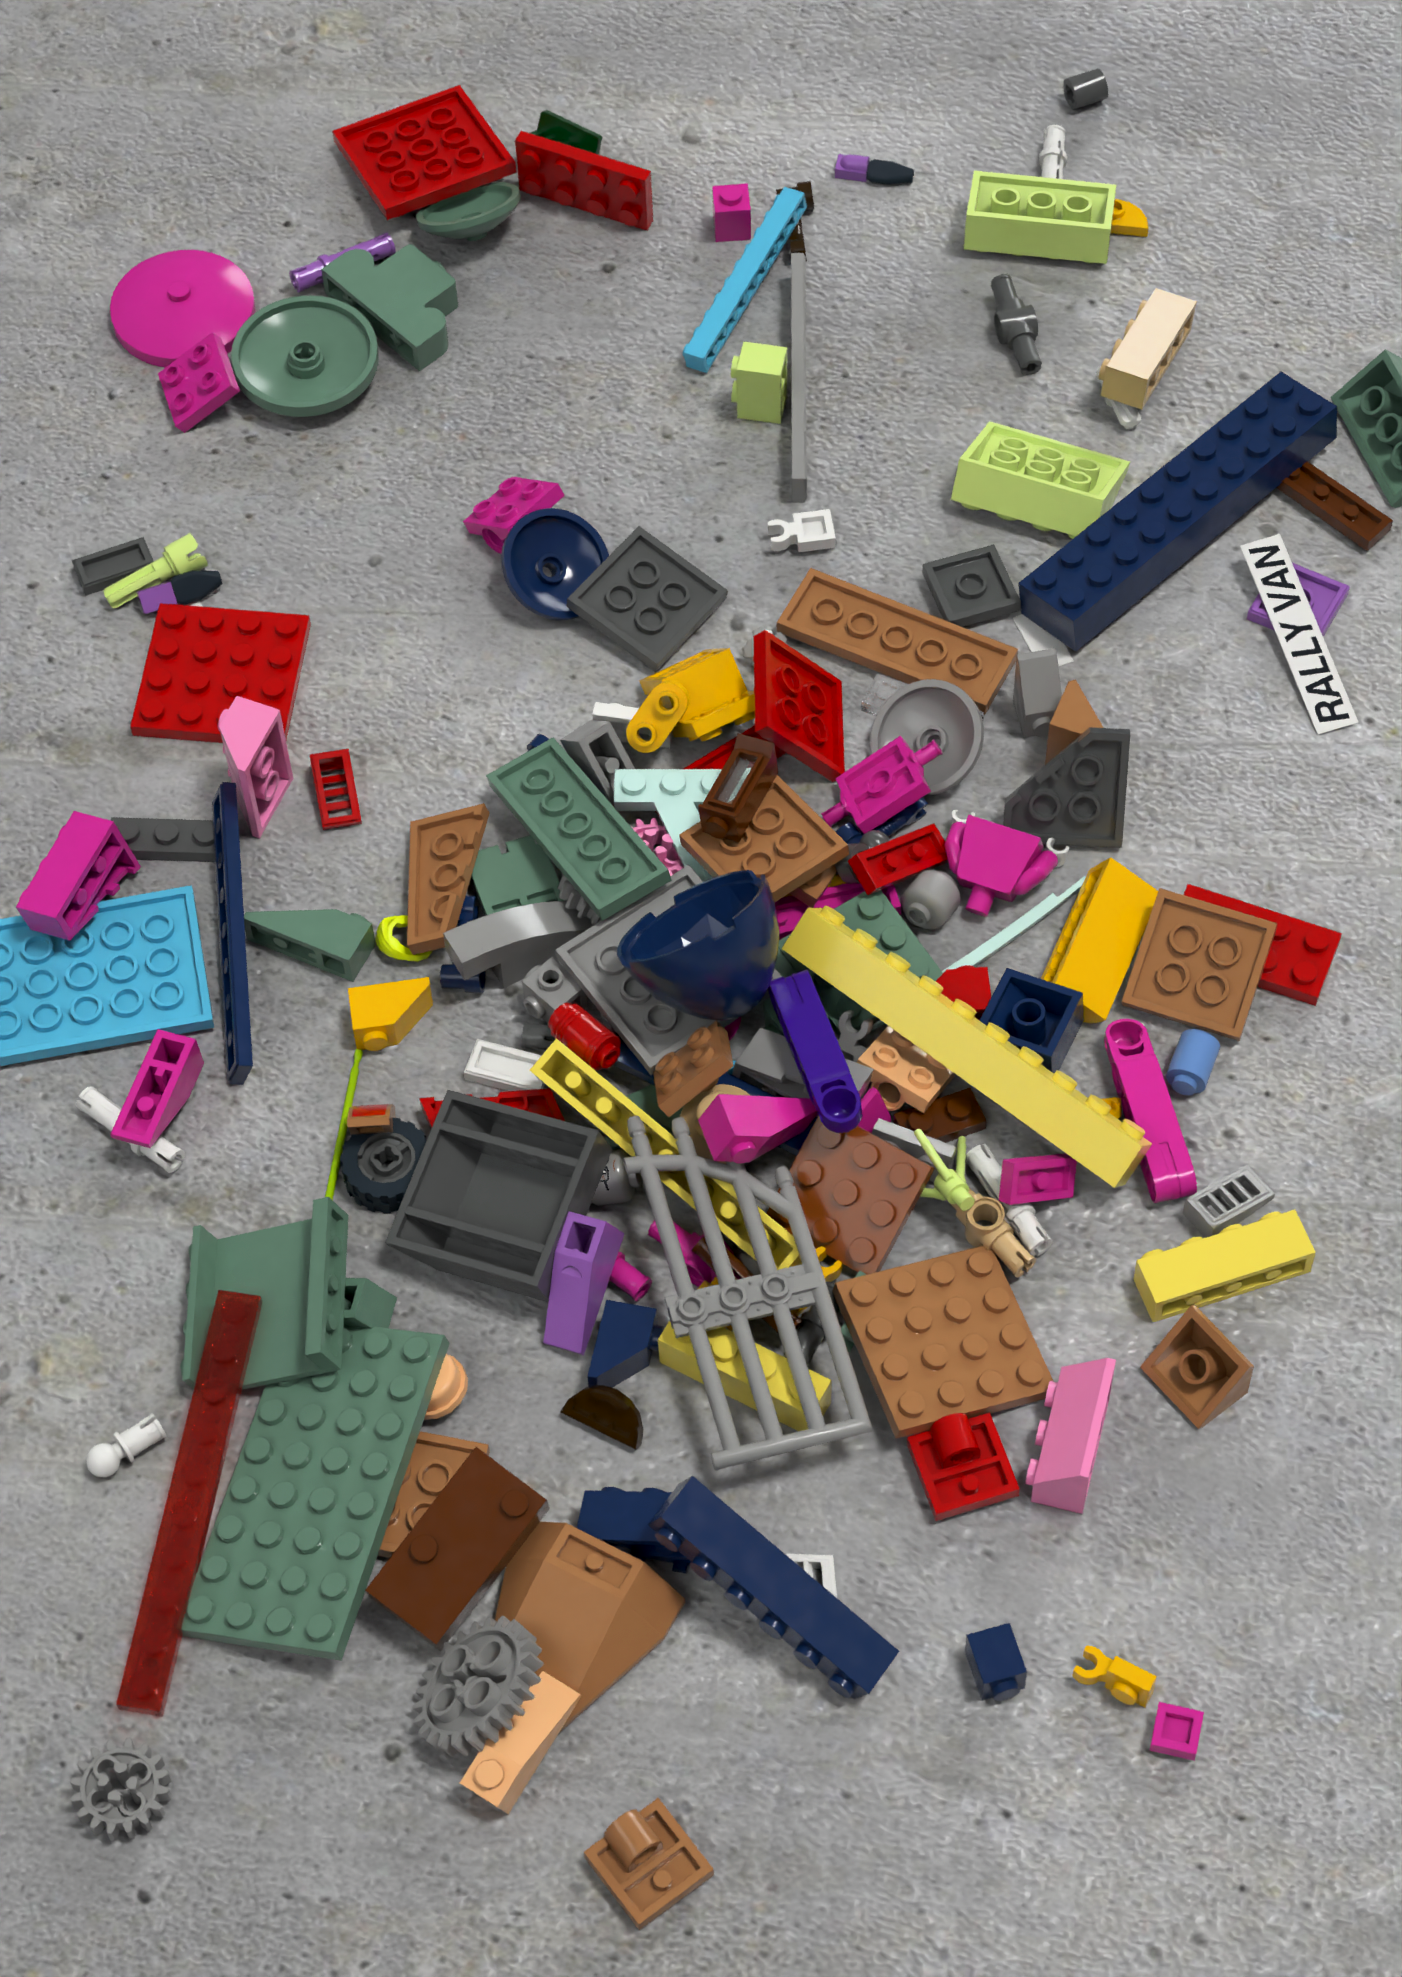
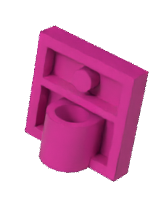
M213 332L158 373L175 427L184 433L240 392L222 338Z
M511 477L503 481L499 485V490L489 499L478 503L474 507L473 513L463 523L470 534L482 535L488 546L501 554L508 532L521 518L533 511L553 507L565 495L558 483Z

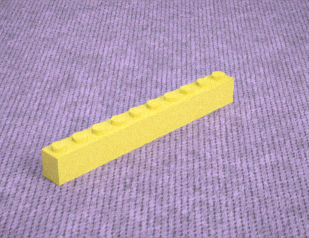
M824 906L823 909L807 908L782 947V950L1109 1185L1116 1188L1127 1183L1152 1145L1151 1142L1143 1137L1146 1132L1140 1126L1128 1119H1124L1123 1122L1109 1113L1112 1108L1099 1097L1090 1094L1087 1098L1075 1089L1077 1082L1058 1070L1052 1073L1041 1065L1044 1059L1025 1046L1021 1050L1007 1041L1010 1035L1005 1030L990 1022L986 1026L974 1016L977 1012L974 1008L959 999H955L954 1002L941 994L944 988L939 983L925 975L921 979L908 970L911 966L909 962L893 952H889L888 955L875 947L878 941L861 929H857L855 932L843 924L845 917L829 906Z

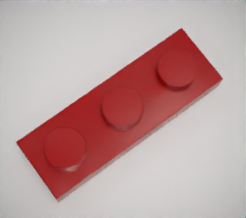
M935 823L857 853L848 860V863L866 894L871 895L915 877L925 870H932L948 862L944 846L945 840Z

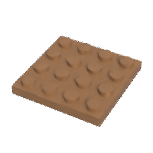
M979 1246L835 1282L832 1292L896 1439L930 1430L931 1425L935 1421L949 1414L964 1413L969 1419L1046 1398L1049 1382L1053 1381L1052 1376L992 1249L988 1251L984 1246Z

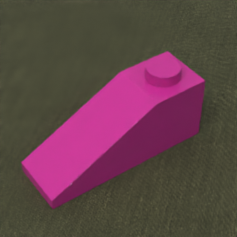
M157 1029L110 1133L112 1138L147 1148L153 1146L189 1099L202 1070L204 1061L196 1039Z
M718 1094L698 1121L714 1161L741 1164L753 1161L802 1133L818 1115L815 1105L808 1098Z

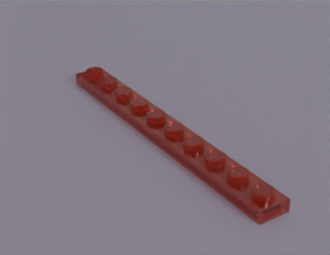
M218 1290L116 1703L119 1710L161 1717L164 1715L183 1636L181 1628L195 1576L200 1565L263 1304L261 1296Z

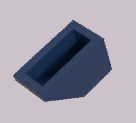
M606 1300L587 1375L588 1387L604 1385L613 1388L649 1366L652 1351H658V1338L664 1330V1326L658 1325L656 1308Z

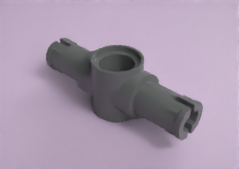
M998 275L991 281V289L998 305L994 313V326L1000 344L1007 343L1008 347L1014 350L1022 374H1034L1042 367V362L1035 346V340L1038 336V322L1035 310L1032 305L1025 306L1024 302L1018 298L1010 275Z

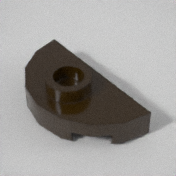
M604 1385L586 1387L569 1398L560 1413L635 1450L642 1444L644 1429L641 1415L632 1400L618 1389Z

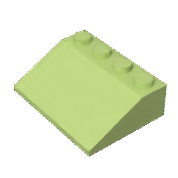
M989 421L959 458L951 500L960 502L963 507L970 510L984 509L996 513L998 517L1004 520H1022L1032 523L1036 529L1043 531L1056 530L1066 533L1071 539H1074L1112 508L1129 469L1130 461Z

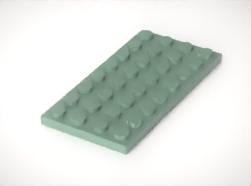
M343 1325L341 1370L265 1385L176 1628L183 1637L342 1661L450 1344L445 1335L372 1327L371 1329Z

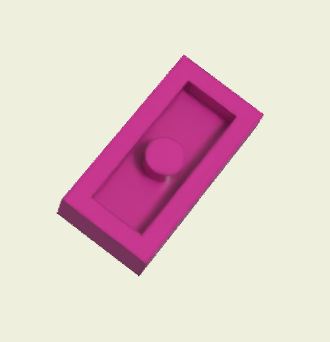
M1066 1153L1004 1159L1002 1163L999 1201L1008 1205L1072 1198L1077 1161Z

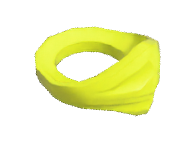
M408 915L390 916L380 922L377 927L375 942L379 950L387 956L397 960L418 962L427 959L434 951L413 955L409 948L400 944L398 939L392 936V931L395 927L402 928L408 925Z

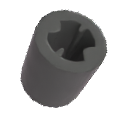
M1098 68L1066 78L1063 82L1064 95L1072 109H1077L1108 97L1106 78Z

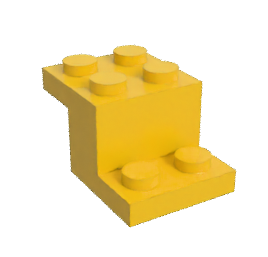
M730 648L705 649L639 680L645 695H649L657 684L666 680L677 681L686 688L689 694V706L673 729L674 737H686L689 741L700 738L702 742L723 733L721 729L723 725L733 722L735 725H740L755 718L754 691L747 690ZM662 696V705L668 709L673 708L674 700L670 696Z

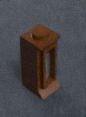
M737 733L731 755L703 804L698 806L702 832L718 839L725 838L740 842L778 774L774 743Z

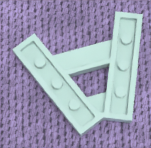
M615 769L614 808L617 811H657L667 834L673 840V846L683 867L690 865L703 882L713 878L681 845L679 834L700 822L698 806L703 804L722 769ZM751 769L745 771L728 803L734 800Z

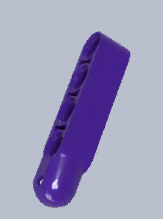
M808 970L793 973L785 978L780 977L771 980L768 991L772 1006L812 1104L816 1107L821 1122L829 1131L835 1133H847L855 1129L863 1116L860 1095Z

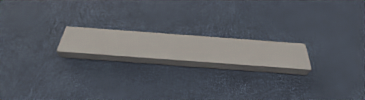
M791 253L792 503H805V500H807L806 255L804 253Z

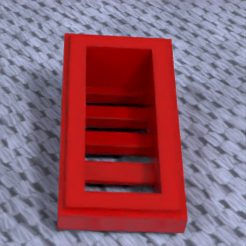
M349 749L310 754V766L322 829L362 824ZM343 769L344 773L327 777L321 776L322 772ZM346 783V787L324 790L323 785ZM348 795L349 800L326 804V798ZM351 808V815L329 818L328 811Z

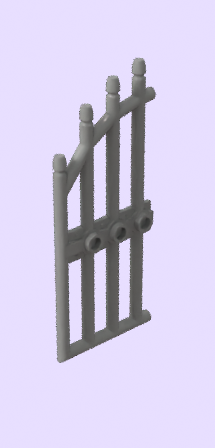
M632 1116L628 1118L627 1128L630 1137L633 1138L631 1142L636 1156L623 1158L627 1174L641 1173L677 1293L665 1297L668 1316L676 1338L690 1336L723 1450L711 1453L714 1470L872 1432L873 1428L796 1187L793 1186L794 1181L788 1168L781 1166L775 1170V1180L778 1188L781 1189L780 1193L746 1172L744 1163L726 1162L724 1164L697 1156L692 1137L689 1136L688 1124L683 1117L672 1120V1132L674 1138L677 1139L676 1145L679 1154L653 1155L648 1137L645 1135L644 1123L640 1117ZM658 1171H685L719 1284L696 1290L693 1289ZM703 1175L733 1184L759 1267V1275L735 1280ZM755 1198L788 1219L802 1264L777 1270ZM812 1305L816 1306L851 1419L827 1425L822 1415L790 1312ZM771 1315L774 1316L809 1428L786 1435L782 1433L748 1322ZM729 1325L732 1326L766 1438V1440L742 1446L739 1443L706 1331Z

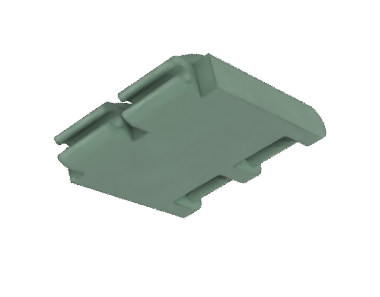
M531 835L505 842L507 853L501 854L498 845L479 850L471 881L485 916L517 906L540 902L567 901L559 898L561 890L558 889V885L560 882L550 858L538 843H535Z

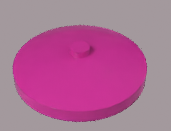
M200 250L170 251L142 261L128 271L120 280L113 292L110 303L113 329L124 349L137 359L165 368L212 332L222 338L227 354L230 353L237 332L245 321L256 312L253 289L246 274L230 260L220 255Z

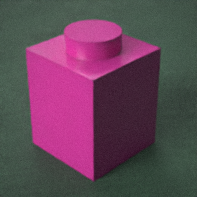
M748 183L712 186L715 241L751 240V208Z

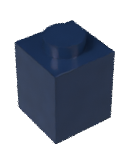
M1010 1623L966 1635L965 1654L982 1701L993 1697L996 1701L1007 1700L1018 1695L1021 1689H1025L1027 1670Z

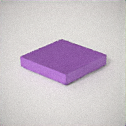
M1292 563L1324 637L1348 596L1350 586ZM1259 593L1248 610L1247 620L1274 630Z

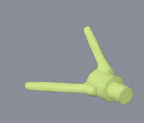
M916 1129L914 1135L938 1171L934 1181L935 1187L924 1188L920 1197L935 1198L942 1201L947 1200L950 1204H957L963 1211L969 1210L974 1205L975 1199L969 1194V1186L965 1179L966 1138L964 1136L958 1138L955 1172L953 1169L946 1167L922 1130Z

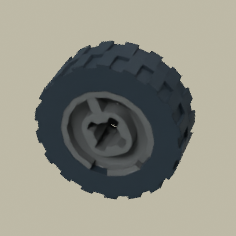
M393 1117V1132L352 1134L350 1139L345 1141L343 1154H341L340 1158L343 1179L347 1192L350 1196L354 1197L358 1205L367 1207L369 1211H380L383 1214H391V1212L398 1211L426 1144L425 1133L421 1129L418 1130L415 1124Z

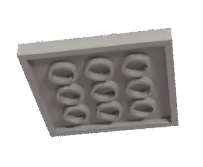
M690 865L670 876L672 881L605 920L599 921L555 950L556 958L650 1075L653 1074L657 1063L663 1056L670 1052L676 1053L687 1044L689 1037L697 1029L703 1026L707 1028L716 1020L702 1019L680 1012L654 998L622 965L617 957V947L630 928L646 914L651 912L657 917L675 905L673 898L675 895L703 882ZM774 969L772 980L782 977L780 973L776 969ZM768 989L756 1006L770 998ZM738 1018L725 1021H717L723 1027H726Z

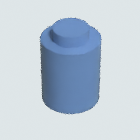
M1188 1029L1181 1033L1166 1073L1167 1081L1176 1092L1182 1095H1193L1205 1090L1220 1050L1219 1041L1211 1034L1197 1029Z

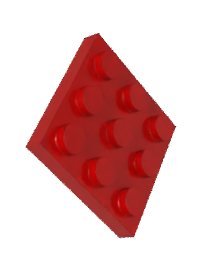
M764 630L753 636L755 733L774 743V745L787 754L793 756L831 782H835V778L845 772L842 681L767 630Z

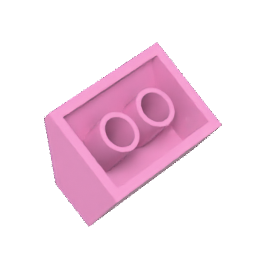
M236 696L230 708L225 709L221 713L218 721V731H220L223 741V753L227 759L228 776L231 777L232 783H236L237 802L252 836L260 839L291 784L293 774L280 710Z
M1103 1358L1061 1367L1058 1383L1049 1382L1044 1406L1051 1408L1049 1421L1040 1419L1035 1445L1041 1446L1042 1450L1039 1460L1031 1458L1025 1484L1033 1486L1031 1502L1083 1514L1110 1399L1116 1364L1115 1359Z

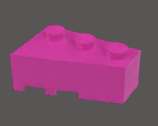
M73 811L66 825L61 828L58 838L49 853L41 861L39 869L29 886L22 892L16 909L30 930L71 940L99 911L97 904L106 894L114 896L120 890L118 882L127 873L135 874L141 866L114 821Z

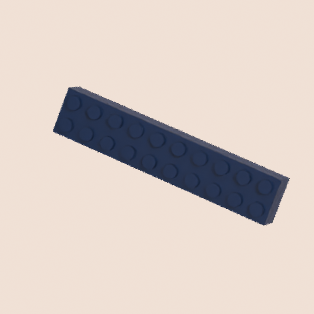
M1279 372L1018 583L1021 614L1075 652L1078 651L1279 486L1282 480L1290 477V474L1299 467L1301 468L1304 463L1312 459L1337 438V406L1285 373Z

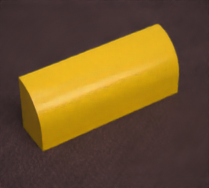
M1111 857L1089 869L1041 977L1043 980L1083 993V1022L1099 1023L1107 1019L1148 924L1158 894V890Z

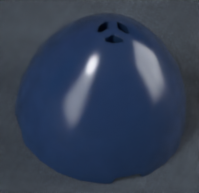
M744 870L714 877L673 897L674 906L657 917L649 912L632 926L621 939L617 947L618 959L629 974L654 998L680 1012L698 1018L725 1021L747 1014L762 1000L773 977L778 957L780 931L775 901L765 875L762 874L758 878L752 870Z

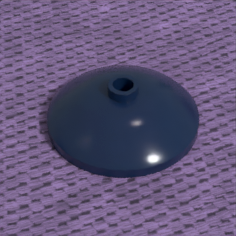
M546 508L525 515L510 529L503 543L501 565L507 586L525 608L547 619L570 620L580 616L566 607L567 598L609 557V553L599 533L585 519L566 510ZM543 567L551 571L552 577H548L543 573Z

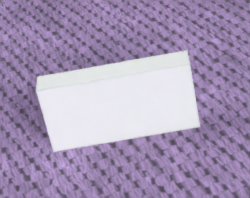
M481 1039L476 1040L464 1070L465 1080L506 1091L547 1089L548 1087L530 1071L542 1055Z

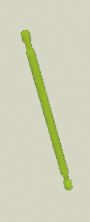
M356 1049L354 1053V1064L350 1072L325 1197H329L331 1200H333L340 1158L348 1128V1112L350 1107H352L359 1074V1062L363 1051L360 1049Z

